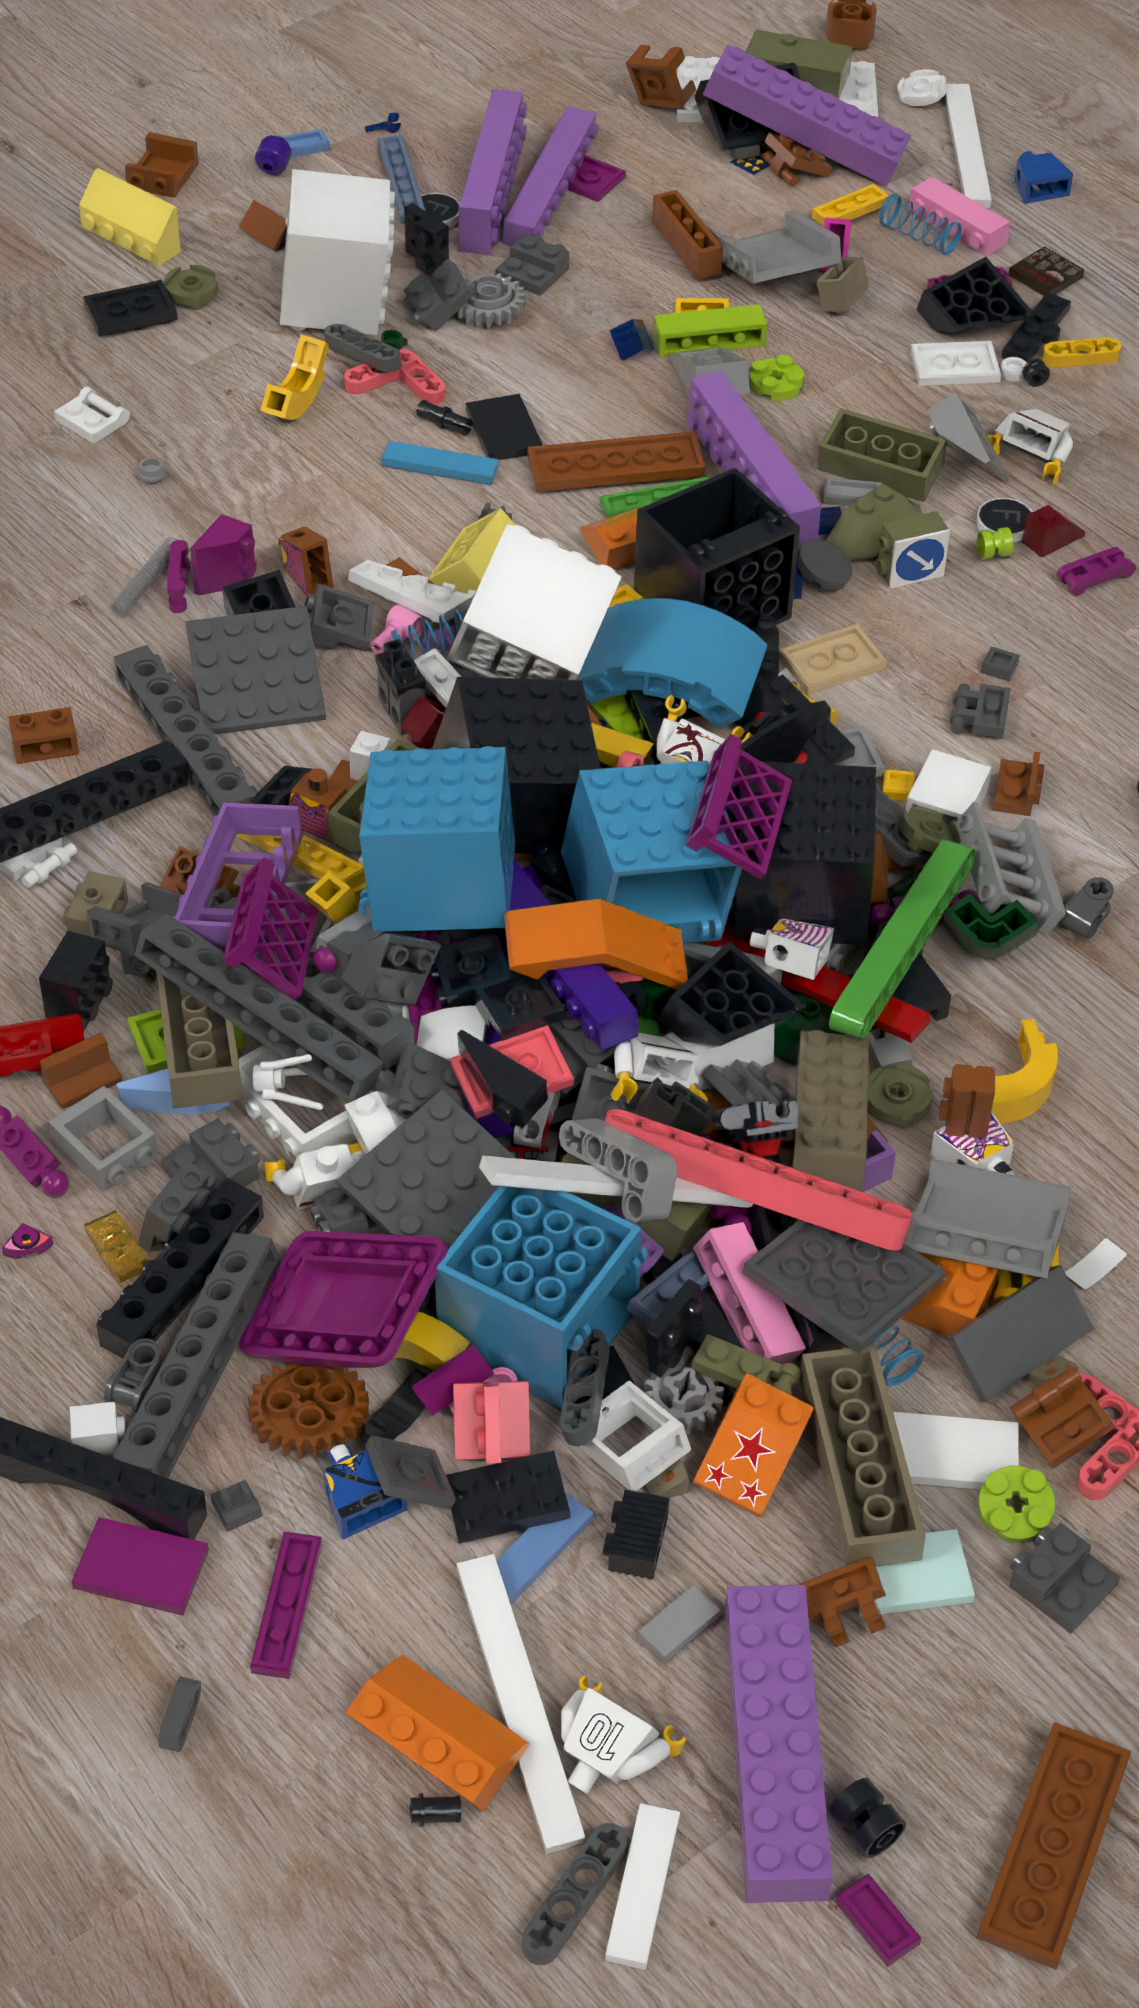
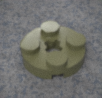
M189 265L190 269L182 271L180 266L169 271L164 278V286L172 302L188 306L192 310H198L203 308L204 303L212 300L218 293V282L215 278V273L205 266Z
M911 807L909 813H907V810L904 812L899 822V828L903 835L909 839L907 845L916 852H924L926 850L933 853L943 839L961 843L956 823L951 821L950 825L941 820L943 814L925 807Z
M895 1064V1068L884 1070V1066H881L869 1074L868 1113L884 1122L895 1124L898 1128L907 1129L929 1112L932 1104L933 1090L929 1086V1079L919 1069L907 1064ZM902 1091L904 1092V1097H895L890 1092L898 1093Z

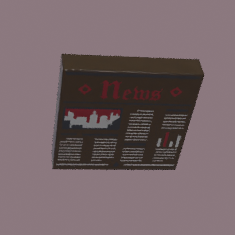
M1044 246L1009 268V276L1044 296L1046 293L1057 294L1083 278L1084 269Z

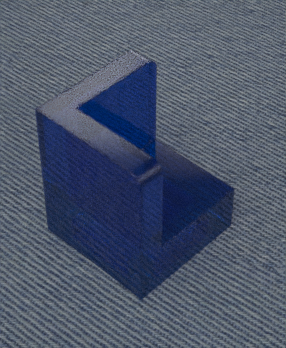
M631 319L609 330L621 360H627L641 352H651L654 350L643 320Z

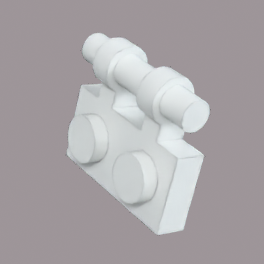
M59 838L0 863V870L15 881L21 877L24 886L30 888L36 882L41 884L49 877V873L57 867L63 868L70 862V858L77 853V848L72 843H68L63 847L62 838Z

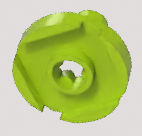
M779 355L777 358L756 360L752 363L749 386L760 397H762V394L771 395V400L785 401L796 397L800 393V389L804 386L805 374L803 369L793 362L791 356Z
M1011 1465L1002 1467L987 1476L978 1495L977 1509L984 1526L987 1529L989 1527L992 1532L998 1535V1538L1009 1543H1026L1036 1539L1039 1533L1049 1525L1055 1512V1497L1051 1486L1047 1483L1042 1472L1024 1466ZM1012 1496H1019L1021 1500L1026 1502V1505L1022 1506L1020 1513H1015L1012 1506L1006 1505V1501L1011 1500Z

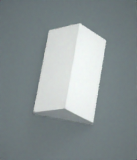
M775 1023L721 1046L685 1042L673 1032L663 1036V1038L699 1055L695 1071L699 1086L696 1088L700 1091L715 1089L702 1075L710 1064L725 1068L726 1066H731L738 1059L747 1063L755 1061L764 1067L774 1062Z

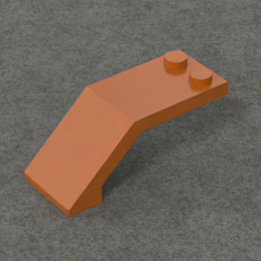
M593 899L511 910L504 914L509 970L538 980L548 970L606 963L676 990L688 981L681 929L605 900Z

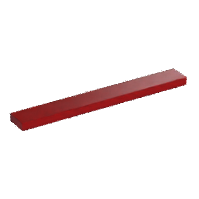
M729 923L725 924L721 940L711 941L709 945L713 947L720 945L723 947L730 941L743 953L765 958L766 950L750 946V939H734L735 926ZM823 966L814 980L783 970L781 984L834 1007L852 978ZM891 996L873 1026L912 1043L931 1023L930 1013Z

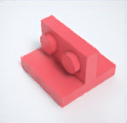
M528 1381L453 1383L455 1460L485 1459L486 1463H501V1458L530 1456Z

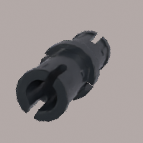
M422 400L418 404V407L423 409V411L416 410L418 417L436 423L437 427L441 429L446 427L464 436L470 433L471 428L466 427V425L473 426L472 419L454 413L447 406L442 408L427 400Z

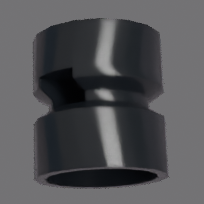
M862 1778L849 1785L836 1797L829 1808V1813L845 1832L852 1831L851 1840L866 1858H873L887 1850L897 1841L904 1832L907 1823L891 1804L883 1805L884 1796L869 1778Z

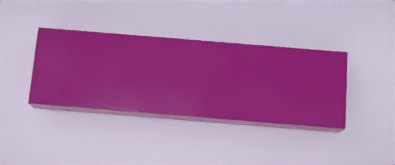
M284 1531L250 1665L252 1674L290 1679L322 1547V1537Z

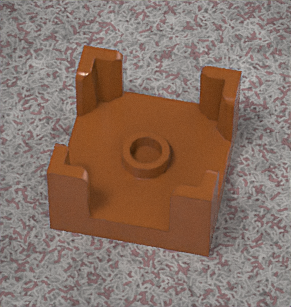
M640 45L626 62L640 104L682 109L696 91L693 80H690L682 90L676 74V69L685 59L682 48L672 47L662 59H649L644 57L651 49L650 45Z

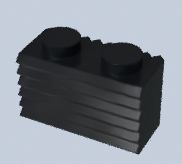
M625 1489L622 1501L615 1500L611 1523L616 1524L614 1533L607 1532L603 1547V1555L609 1556V1571H616L619 1574L624 1573L626 1575L631 1574L634 1577H646L649 1580L654 1579L669 1515V1497Z

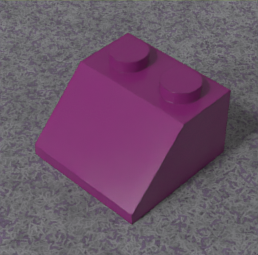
M221 514L193 544L190 552L194 594L204 595L223 591V587L247 580L255 574L257 563L254 556L255 540L251 524Z

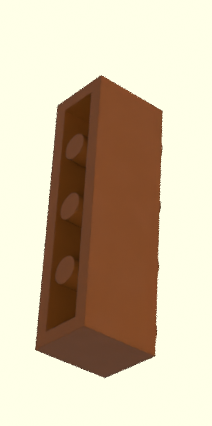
M678 190L653 195L652 223L697 280L706 279L721 274L722 245Z

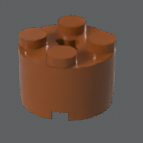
M832 0L828 4L826 37L830 43L852 46L857 50L868 49L869 43L874 39L877 12L875 4L872 3L871 6L866 3V0H838L835 3Z

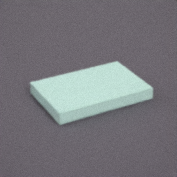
M957 1529L925 1533L926 1537L921 1561L876 1566L886 1596L876 1599L881 1614L974 1602L975 1594ZM858 1606L859 1616L863 1617L860 1606Z

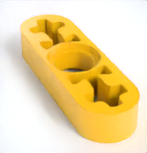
M1111 337L1049 342L1044 347L1042 360L1047 366L1053 368L1114 363L1120 358L1122 344L1117 339ZM1077 351L1086 352L1087 354L1078 353Z

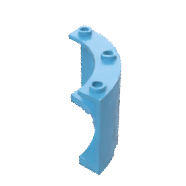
M660 598L633 600L607 609L576 680H582L585 697L592 704L608 697L626 695L627 690H643L644 695L664 699L673 695V697L681 700L683 698L684 701L689 703L688 708L701 714L718 729H721L743 717L768 644L735 619L699 604Z

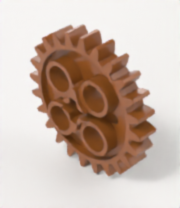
M285 1362V1369L283 1370L272 1366V1377L262 1374L260 1376L261 1385L253 1384V1395L248 1396L249 1408L247 1409L252 1432L258 1433L260 1443L269 1442L270 1451H274L281 1446L284 1457L294 1450L297 1451L298 1459H302L305 1451H310L313 1458L316 1459L321 1449L328 1453L335 1444L346 1445L345 1437L356 1440L357 1429L364 1428V1418L369 1417L368 1391L365 1390L364 1380H358L356 1370L348 1373L347 1368L303 1364L293 1365V1363Z

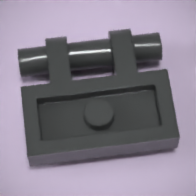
M960 684L958 690L954 693L953 704L955 709L951 711L949 719L952 725V732L959 734L963 732L964 726L973 725L972 734L1003 738L1011 688L980 684L978 692L971 691L968 684ZM969 706H975L976 710H971L967 708Z

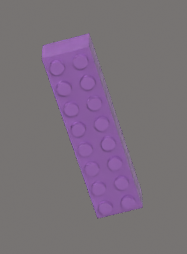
M730 44L727 45L716 64L703 93L704 96L885 186L888 185L911 138V135L904 132L901 128L894 127L880 118L860 110L855 105L848 104L834 95L814 87L809 82L802 81L790 75L787 71L780 70L763 59L756 58L744 52L741 48Z
M492 89L459 205V252L491 255L493 244L498 245L499 229H502L503 214H506L507 199H510L511 184H514L515 169L518 170L519 155H522L523 141L526 140L527 125H523V118H526L527 103L523 102V92Z
M722 370L691 378L690 391L687 393L689 413L686 415V422L689 429L695 431L701 446H705L712 461L717 463L722 473L737 468L778 507L783 508L786 514L800 526L798 551L805 542L818 540L821 505Z
M727 1586L725 1624L746 1903L829 1901L833 1877L806 1586Z

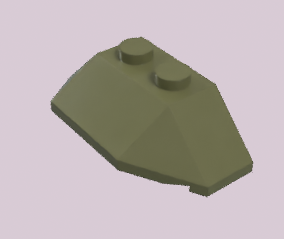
M882 483L844 509L825 542L841 550L850 562H853V559L877 557L880 550L878 538L881 536L883 523L921 515V507Z

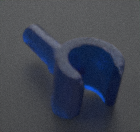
M395 112L390 113L386 121L365 126L366 132L386 129L390 133L398 132L401 123L392 122L399 120V114Z

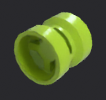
M1008 527L998 528L996 532H991L990 530L978 531L977 550L982 560L991 559L994 555L1008 557L1013 554V537Z

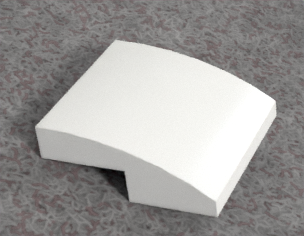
M460 1006L434 1011L421 1016L417 1046L450 1061V1058L460 1055L457 1033L462 1029L485 1042L487 1024L476 1006Z

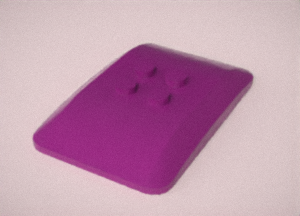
M306 1231L301 1233L290 1244L239 1341L240 1350L245 1355L313 1366L375 1368L387 1364L397 1353L438 1273L437 1266L447 1254V1245L441 1238L429 1236Z

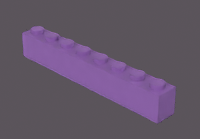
M567 106L504 220L503 243L513 245L524 234L528 236L538 235L543 239L545 226L551 224L553 211H558L561 196H566L569 182L574 181L576 167L580 168L582 166L584 154L589 153L591 140L597 138L599 124H596L595 112Z

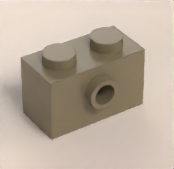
M863 257L841 258V263L832 265L818 279L816 283L823 312L834 311L835 314L847 312L869 288Z
M88 871L83 883H79L76 887L75 899L72 905L67 906L64 911L63 924L67 926V931L90 936L86 911L95 906L117 914L122 913L128 903L126 880Z

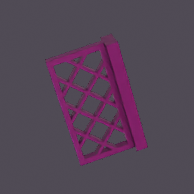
M730 734L713 753L685 846L696 852L704 846L755 877L762 879L768 869L792 779L741 750L742 740ZM738 762L748 767L751 775L744 776L738 766ZM766 780H770L780 786L779 792L772 793ZM756 782L762 795L755 796L748 783ZM738 785L744 798L737 799L731 786ZM766 802L772 815L765 816L759 803ZM749 805L755 818L748 820L742 806ZM731 809L738 822L730 823L724 810ZM759 825L766 839L759 840L752 827ZM742 829L749 842L741 843L734 830ZM724 832L731 846L716 839L717 833ZM753 849L759 863L757 864L749 859L745 850Z
M264 857L242 877L223 961L232 968H235L242 962L295 1001L302 993L318 909L274 877L275 864ZM271 890L277 894L279 900L275 899ZM280 908L285 909L290 920H286ZM296 908L306 915L305 919H301ZM265 909L270 910L275 921L270 920ZM291 928H295L300 938L299 941H297ZM276 929H280L285 939L284 942L281 941ZM260 930L265 931L270 941L269 943H266ZM287 949L291 950L296 962H292ZM275 950L281 963L276 962L271 951ZM255 952H260L265 963L254 956ZM282 971H286L291 983L285 979Z

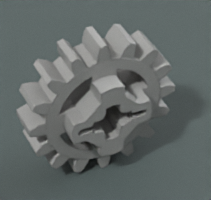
M681 1359L678 1365L673 1369L669 1368L662 1378L651 1373V1380L645 1381L644 1393L681 1422L686 1435H690L691 1427L694 1426L701 1432L705 1431V1421L714 1424L717 1413H722L724 1387L719 1386L718 1380L692 1369V1361L687 1366L683 1364Z

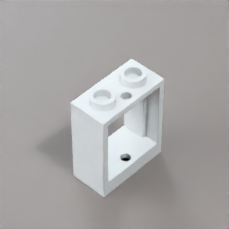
M630 1381L602 1400L597 1434L591 1442L579 1446L581 1450L624 1487L634 1491L639 1490L691 1451L683 1424ZM637 1416L651 1427L654 1432L624 1455L618 1457L601 1441Z

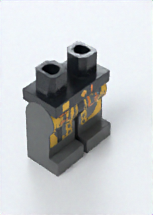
M396 639L384 643L383 652L375 655V661L378 665V699L388 715H390L399 733L404 735L407 732L400 725L420 696H425L422 689L426 688V680L417 668L414 660L408 654L402 641Z

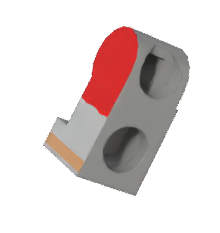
M559 1090L547 1094L548 1100L523 1129L517 1125L515 1126L514 1144L541 1150L544 1148L552 1117L561 1097Z

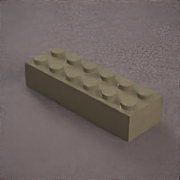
M156 971L173 1109L243 1100L233 1023Z
M801 1030L795 1085V1102L798 1106V1128L793 1129L791 1168L862 1192L867 1151L869 1037L859 1039L847 1034L825 1033L820 1030Z
M876 1345L867 1346L859 1354L851 1348L802 1354V1376L800 1383L805 1403L814 1407L809 1420L845 1566L872 1556L876 1566L921 1561L926 1535Z

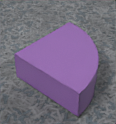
M448 623L454 637L456 638V623ZM443 624L446 651H449L454 641L446 625ZM437 629L434 633L443 649L441 630ZM429 631L428 638L430 649L436 648L437 650H440L431 632ZM424 636L423 647L427 649L426 638Z

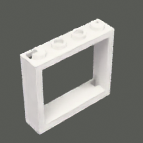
M262 1045L238 1059L243 1100L239 1101L244 1105L252 1119L255 1120L257 1118L264 1125L267 1134L272 1139L277 1138L283 1144L289 1157L293 1155L297 1158L301 1153L318 1150L324 1146L348 1144L356 1140L346 1111L305 1134L271 1099H263V1092L254 1091V1065L261 1064V1062L284 1059L277 1053ZM389 1069L381 1070L374 1088L379 1092L390 1094L395 1075Z

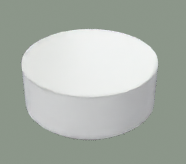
M1018 357L1004 359L1000 367L1001 377L1011 382L1024 380L1022 369L1027 362Z

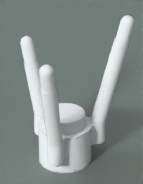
M311 1055L261 1062V1064L254 1065L253 1088L255 1092H263V1099H277L317 1110L323 1109V1104L276 1092L278 1088H284L285 1076L307 1075L298 1068L284 1069L283 1067L311 1061Z

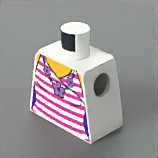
M780 919L772 930L754 927L750 946L766 950L764 959L766 965L814 980L829 958L834 928Z
M992 1111L988 1134L985 1138L968 1137L967 1134L964 1137L949 1136L945 1132V1126L934 1132L930 1154L935 1159L1015 1175V1171L1009 1166L1014 1146L1013 1141Z

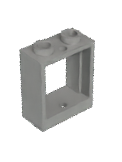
M105 1086L48 1121L51 1143L101 1192L121 1183L128 1175L140 1167L148 1165L158 1156L155 1133ZM112 1118L133 1140L100 1161L79 1139Z

